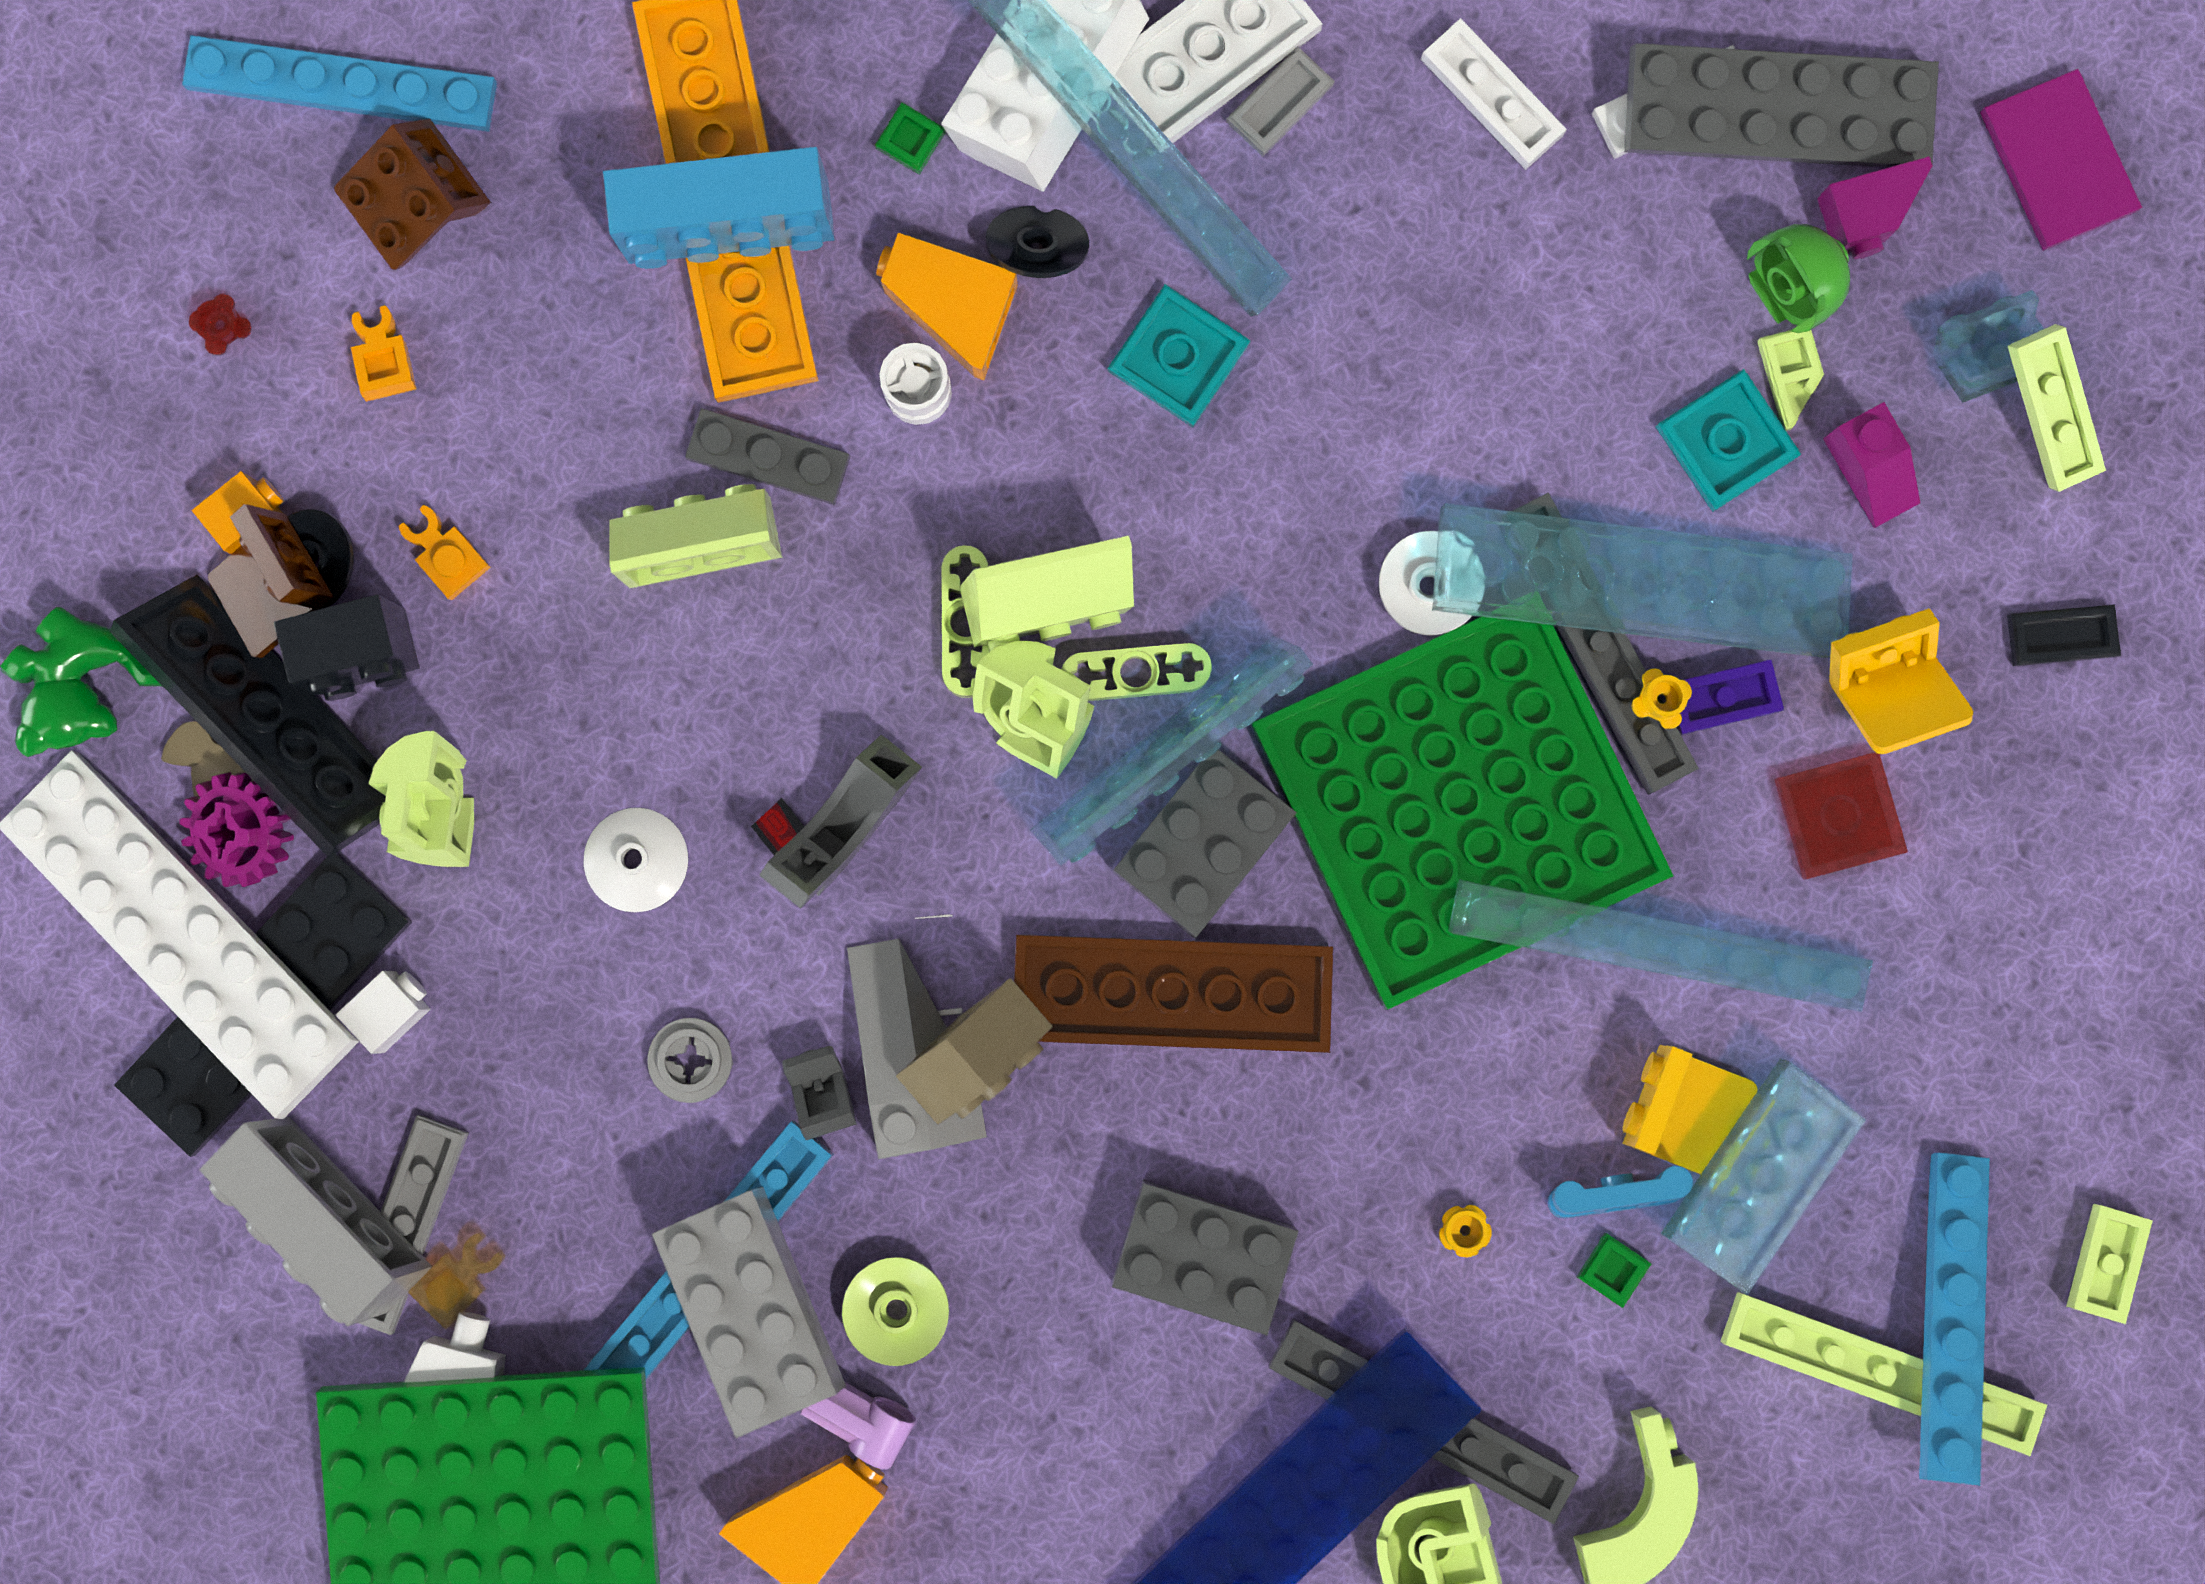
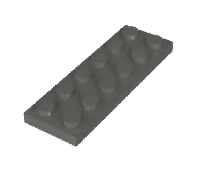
M1635 43L1630 47L1624 152L1872 167H1893L1925 157H1930L1931 163H1933L1939 62Z

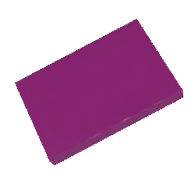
M2079 69L1989 105L1980 112L2043 251L2136 213L2142 208Z

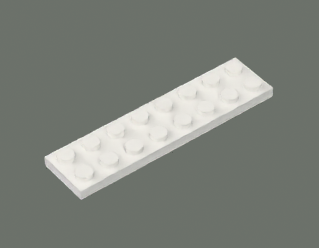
M71 750L0 822V830L274 1118L284 1119L359 1042L119 792L79 753Z

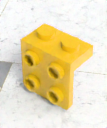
M1930 608L1911 615L1899 616L1891 622L1862 632L1850 633L1842 639L1831 642L1830 685L1872 750L1878 754L1896 751L1967 726L1972 722V707L1936 657L1940 622Z
M1659 1045L1657 1052H1652L1649 1055L1643 1068L1641 1082L1645 1084L1638 1103L1633 1102L1625 1116L1622 1131L1626 1135L1622 1144L1708 1178L1722 1180L1726 1177L1757 1095V1086L1752 1080L1692 1057L1693 1054L1674 1046Z

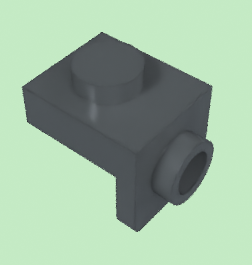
M832 1046L809 1050L782 1062L784 1073L792 1088L800 1130L806 1141L857 1124L844 1070Z

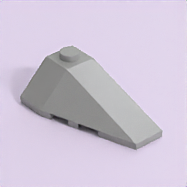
M900 939L847 948L869 1109L878 1159L922 1152L986 1138L987 1134L981 1104L963 1119L954 1113L940 1124H937L896 1077L902 1069L947 1028Z

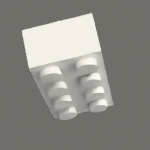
M1017 0L941 123L956 147L973 159L1044 192L1148 22L1149 17L1141 1Z

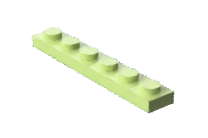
M1737 1292L1720 1341L1721 1343L1921 1416L1923 1359ZM1983 1381L1982 1439L2031 1456L2047 1405Z

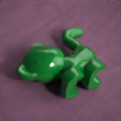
M62 607L54 608L36 628L35 632L47 642L42 650L33 651L20 644L11 651L0 665L1 672L16 683L28 684L33 680L35 682L33 689L21 703V723L16 729L15 737L17 749L26 757L41 754L48 748L58 750L84 743L91 737H108L117 731V720L112 710L100 703L97 694L91 687L81 681L82 676L87 672L118 662L128 671L139 686L162 685L110 633L111 628L96 622L80 620Z

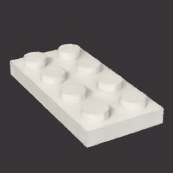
M1185 0L1138 36L1107 88L1157 151L1161 153L1289 56L1297 47H1301L1318 34L1322 29L1323 23L1304 0Z

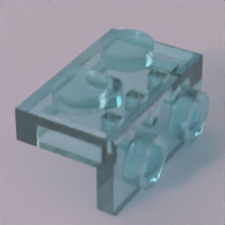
M2033 290L2015 297L2006 296L1996 301L1993 305L1968 315H1956L1938 327L1933 356L1937 366L1962 403L2018 382L2008 345L2044 329L2035 316L2039 297Z

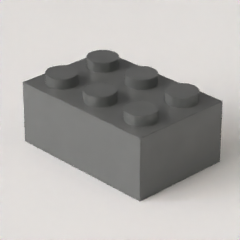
M1213 746L1113 869V873L1195 939L1297 812Z
M1143 1179L1114 1272L1112 1287L1268 1335L1299 1231L1295 1226Z

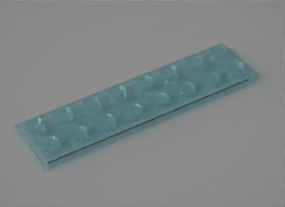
M1445 503L1440 508L1432 611L1830 658L1831 642L1842 639L1849 633L1853 554Z

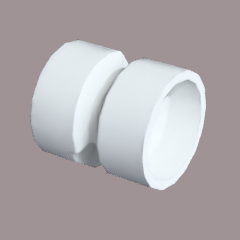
M920 343L902 344L887 355L882 363L879 375L883 394L892 413L903 422L915 425L927 424L941 417L949 407L952 396L947 366L941 355L930 346Z

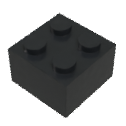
M379 594L274 621L288 683L309 691L310 695L324 694L326 701L351 697L357 694L355 686L375 681L376 687H388L403 683L408 680L406 672L420 669L406 610Z

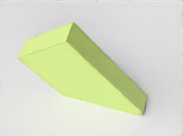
M1789 330L1762 337L1757 341L1778 417L1786 431L1791 430L1795 426L1799 415L1824 375L1812 330L1798 334Z

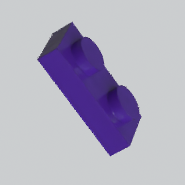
M1772 659L1684 679L1690 685L1692 695L1688 699L1686 707L1680 713L1682 721L1677 726V729L1681 735L1784 711Z

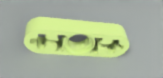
M963 545L953 548L946 554L941 568L942 677L951 693L961 698H972L975 678L971 681V687L963 688L958 678L951 677L952 670L960 669L962 663L961 651L958 650L950 653V644L954 643L966 647L973 646L971 636H960L951 628L953 615L958 610L964 608L962 597L950 601L951 591L961 594L959 575L951 574V567L960 566L962 557H970L972 565L980 568L988 567V562L980 550L972 546ZM989 645L982 646L981 653L971 650V664L974 669H977V663L981 658L990 652Z
M1192 643L1081 652L1070 656L1061 668L1063 671L1074 674L1077 673L1078 664L1088 663V668L1091 672L1106 671L1103 660L1114 659L1112 676L1117 689L1105 690L1107 679L1091 681L1088 701L1194 692L1207 683L1211 674L1212 664L1208 653L1202 647ZM1183 654H1191L1193 662L1202 663L1203 670L1195 672L1194 681L1184 682L1182 673L1166 674V679L1169 685H1157L1160 671L1159 664L1155 658L1156 655L1167 656L1165 666L1180 664ZM1130 659H1142L1150 666V680L1141 687H1131L1121 678V667Z

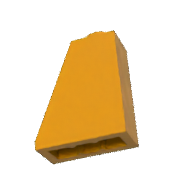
M898 233L893 248L889 246L884 247L877 266L876 275L882 277L881 283L884 293L972 376L985 380L1018 286L1017 274L1005 268Z
M846 1454L732 1515L719 1534L781 1584H818L885 1496L888 1487L881 1482L885 1475L879 1468L873 1467L859 1458L854 1461Z

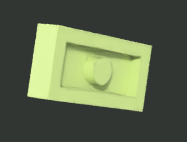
M2093 1204L2066 1307L2126 1324L2153 1220Z

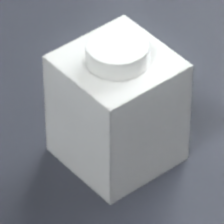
M382 971L345 1005L336 1016L371 1054L385 1053L431 1009L422 1000L427 994L426 990L412 975L405 971L400 976L396 971Z

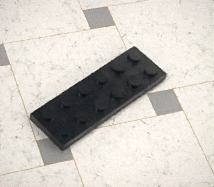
M198 575L187 579L113 621L110 633L328 858L380 824V808L385 802L386 796L368 784L374 765L378 760L315 695H310L309 691L288 683L284 663L272 651L263 658L253 657L250 654L217 594Z
M337 852L330 858L326 857L255 934L330 1011L407 929L412 921ZM179 1017L165 1029L114 1084L123 1095L189 1157L196 1156L252 1095Z

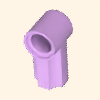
M846 1382V1387L836 1395L802 1410L801 1415L849 1442V1448L856 1457L873 1467L885 1470L891 1468L916 1423L914 1415L901 1404L885 1397L877 1396L872 1398Z

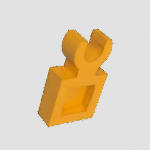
M386 305L380 306L381 322L372 328L366 327L360 312H355L352 315V325L360 339L365 343L351 347L360 394L366 402L417 389L407 343L402 335L394 336L396 329L395 320Z
M423 505L419 510L428 520L427 529L422 533L416 534L413 533L408 525L402 523L398 526L399 531L407 541L417 546H423L426 549L414 560L447 599L452 601L491 567L458 528L454 526L443 535L441 533L442 524L440 517L431 508Z

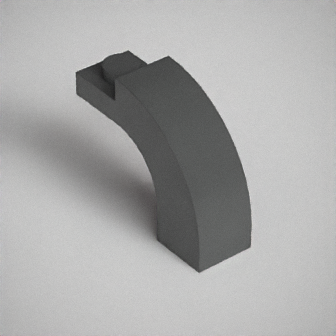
M881 734L855 758L824 805L806 826L766 863L759 876L801 909L815 894L819 896L847 867L897 805L922 766Z

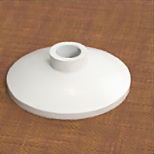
M1438 531L1419 532L1402 539L1386 556L1379 574L1380 597L1389 615L1405 629L1422 635L1445 634L1465 624L1477 610L1484 590L1483 571L1475 553L1457 537ZM1425 577L1436 579L1439 584L1438 592L1434 595L1424 594L1420 589L1421 579Z
M645 808L623 809L606 817L591 833L584 851L585 875L592 890L608 905L627 912L648 911L666 903L681 887L688 867L687 846L679 829L664 815ZM632 849H637L642 856L641 864L635 869H629L624 863L625 854Z

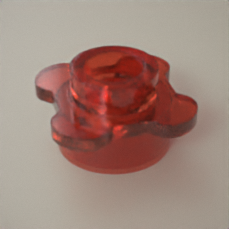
M227 294L216 295L213 300L202 303L190 315L188 321L189 327L206 341L205 349L210 354L216 356L223 355L227 351V346L236 339H245L251 333L250 321L240 317L235 310L234 299ZM220 320L224 321V327L217 329L216 323Z

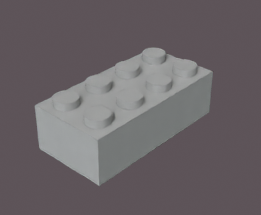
M290 1117L243 1123L199 1169L211 1182L209 1189L212 1194L222 1203L234 1206L247 1220L246 1228L249 1233L259 1242L271 1245L284 1259L282 1264L286 1272L296 1281L308 1284L321 1298L319 1303L323 1311L339 1323L351 1326L387 1313L433 1267L392 1226V1223L382 1216L369 1199Z
M763 1187L752 1189L652 1233L735 1438L836 1395L846 1387Z

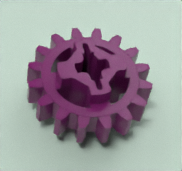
M231 772L212 776L211 781L198 783L195 788L199 796L186 798L184 801L186 807L192 811V815L179 819L180 825L190 828L191 835L181 840L182 846H194L196 853L190 860L191 864L205 863L207 867L204 877L208 880L221 877L223 887L241 884L242 887L261 882L263 878L278 873L275 864L286 861L289 858L288 853L281 847V844L294 840L292 833L283 830V823L289 821L290 817L285 812H279L278 805L255 781H252V778L246 772L233 775Z

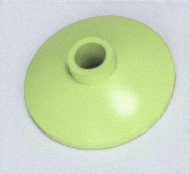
M903 1257L880 1259L863 1268L849 1284L842 1304L844 1329L853 1346L868 1359L888 1366L911 1364L927 1356L942 1339L949 1319V1302L939 1278L925 1265ZM895 1299L903 1301L907 1307L906 1316L902 1319L891 1318L887 1312V1305L890 1301Z

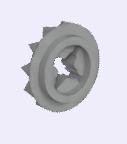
M698 1018L679 1019L663 1027L654 1037L647 1058L649 1074L655 1086L665 1096L684 1103L703 1101L716 1094L726 1085L734 1064L730 1041L716 1025ZM691 1037H694L697 1055L705 1056V1059H712V1064L696 1067L694 1075L691 1076L690 1084H688L685 1066L677 1064V1061H668V1057L686 1053L688 1045H691Z

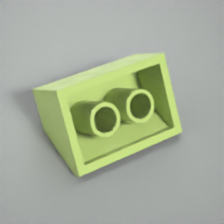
M745 484L726 489V496L705 500L704 495H689L675 499V507L655 511L652 505L627 508L622 511L623 517L609 520V563L611 573L627 587L634 588L782 558L771 498L765 489L756 490V485Z
M1120 537L974 569L959 587L974 648L989 645L991 651L999 645L1020 641L1019 637L1039 633L1041 641L1053 640L1072 634L1070 626L1086 622L1090 623L1091 630L1102 629L1121 623L1120 614L1126 613L1134 607L1132 545L1130 537Z

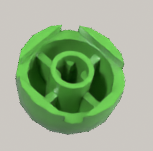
M1809 224L1789 225L1772 231L1758 239L1748 250L1747 260L1755 256L1756 269L1748 274L1750 284L1778 324L1787 319L1792 324L1797 325V327L1790 330L1797 334L1808 332L1825 322L1839 309L1849 293L1850 268L1847 250L1840 241L1834 239L1818 227Z

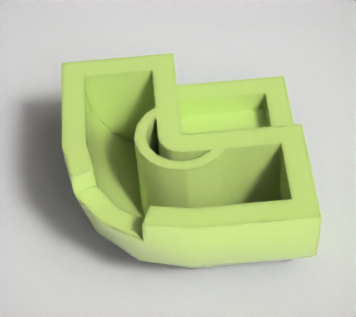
M1013 641L999 645L983 656L977 663L973 691L974 712L984 713L987 721L999 733L1001 737L997 740L996 744L1012 755L1057 779L1076 752L1091 721L1095 707L1088 703L1091 685L1079 680L1074 674L1053 666L1056 650L1054 647L1037 641Z
M423 731L407 735L389 746L375 763L368 784L386 796V800L380 808L379 820L381 834L388 838V853L400 859L419 864L441 867H469L474 831V797L463 798V775L460 770L465 767L467 760L457 748L435 731Z
M1475 1483L1419 1493L1399 1501L1385 1516L1379 1535L1376 1538L1377 1560L1383 1584H1502L1489 1533V1527L1491 1526L1490 1517L1481 1492Z

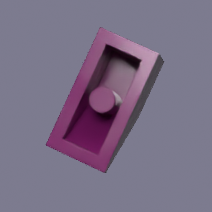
M1930 157L1829 184L1817 198L1828 234L1840 241L1846 248L1847 253L1851 252L1853 259H1862L1884 249L1883 243L1898 230L1932 168Z
M1885 402L1838 426L1823 438L1874 528L1920 504L1911 448Z

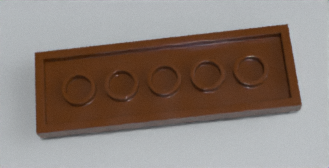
M1016 935L1014 982L1053 1026L1038 1042L1330 1053L1333 946Z

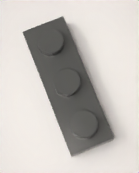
M701 408L685 458L698 464L835 505L850 455Z

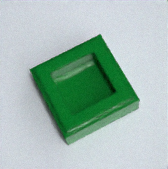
M901 102L876 142L875 148L920 175L946 131L943 126Z
M1604 1233L1576 1277L1623 1308L1652 1263L1609 1234Z

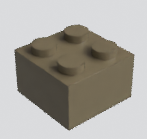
M1009 978L955 1019L896 1077L937 1124H940L954 1113L963 1119L985 1099L989 1101L1001 1092L1012 1081L1009 1075L1016 1068L1020 1070L1043 1050L1038 1041L1053 1026L1017 984Z

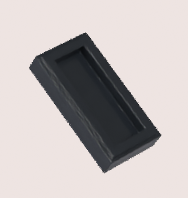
M2115 604L2007 615L2013 667L2117 658L2121 656Z

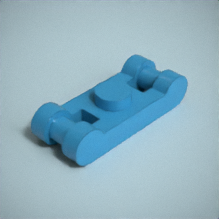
M1672 1166L1661 1172L1654 1180L1634 1182L1632 1174H1619L1601 1178L1602 1187L1584 1189L1575 1181H1565L1550 1193L1548 1207L1554 1216L1567 1219L1666 1205L1677 1202L1685 1197L1693 1187V1179L1687 1169L1681 1166Z

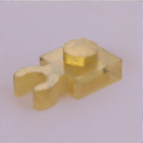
M483 1232L471 1236L465 1242L462 1249L463 1258L460 1261L451 1253H445L408 1292L445 1330L450 1328L457 1320L459 1312H465L486 1290L476 1277L479 1274L489 1273L497 1269L505 1259L506 1255L502 1251L496 1253L489 1262H483L477 1257L476 1248L486 1237Z

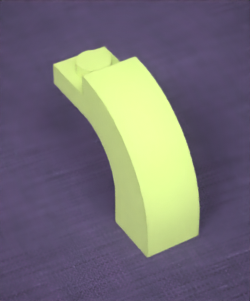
M1651 1406L1630 1411L1645 1472L1644 1488L1637 1506L1628 1517L1612 1527L1573 1536L1585 1584H1644L1665 1569L1675 1558L1691 1530L1698 1500L1696 1465L1685 1454L1671 1457L1670 1451L1677 1450V1440L1672 1423L1669 1418L1662 1419L1661 1413Z

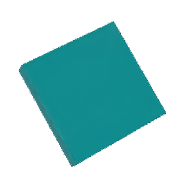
M1164 284L1107 368V372L1193 428L1250 345L1251 340Z
M1742 369L1655 426L1712 512L1802 455L1745 369Z

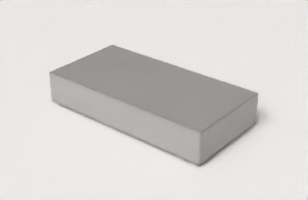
M1297 47L1227 117L1226 123L1264 157L1334 86L1335 81Z

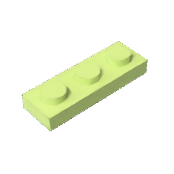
M2054 324L2008 345L2049 488L2060 492L2106 471L2066 327Z

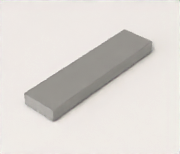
M417 1115L380 1213L423 1256L469 1133ZM409 1292L387 1313L359 1322V1324L389 1335L394 1334Z

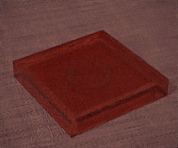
M1873 752L1774 779L1803 880L1908 852L1880 754Z

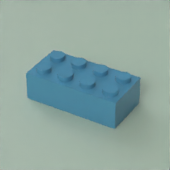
M817 147L603 171L609 234L627 262L635 264L638 268H659L665 266L667 260L687 258L688 261L695 263L711 262L717 260L719 254L740 252V255L746 257H757L769 254L771 248L791 245L794 250L810 251L821 248L823 242L835 241L829 181Z

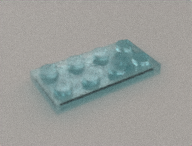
M1780 1058L1703 1170L1691 1191L1673 1214L1661 1235L1731 1286L1748 1295L1866 1119L1792 1062Z

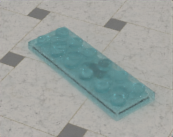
M1275 636L1271 637L1030 829L1031 833L1060 866L1068 860L1071 863L1081 860L1096 846L1095 838L1110 826L1112 829H1118L1128 823L1137 814L1138 809L1136 806L1152 793L1154 796H1158L1168 791L1179 780V771L1193 760L1199 763L1213 755L1222 744L1219 739L1234 727L1237 729L1247 727L1263 713L1261 706L1276 694L1284 696L1297 688L1305 679L1302 673L1310 668L1313 663L1302 648Z

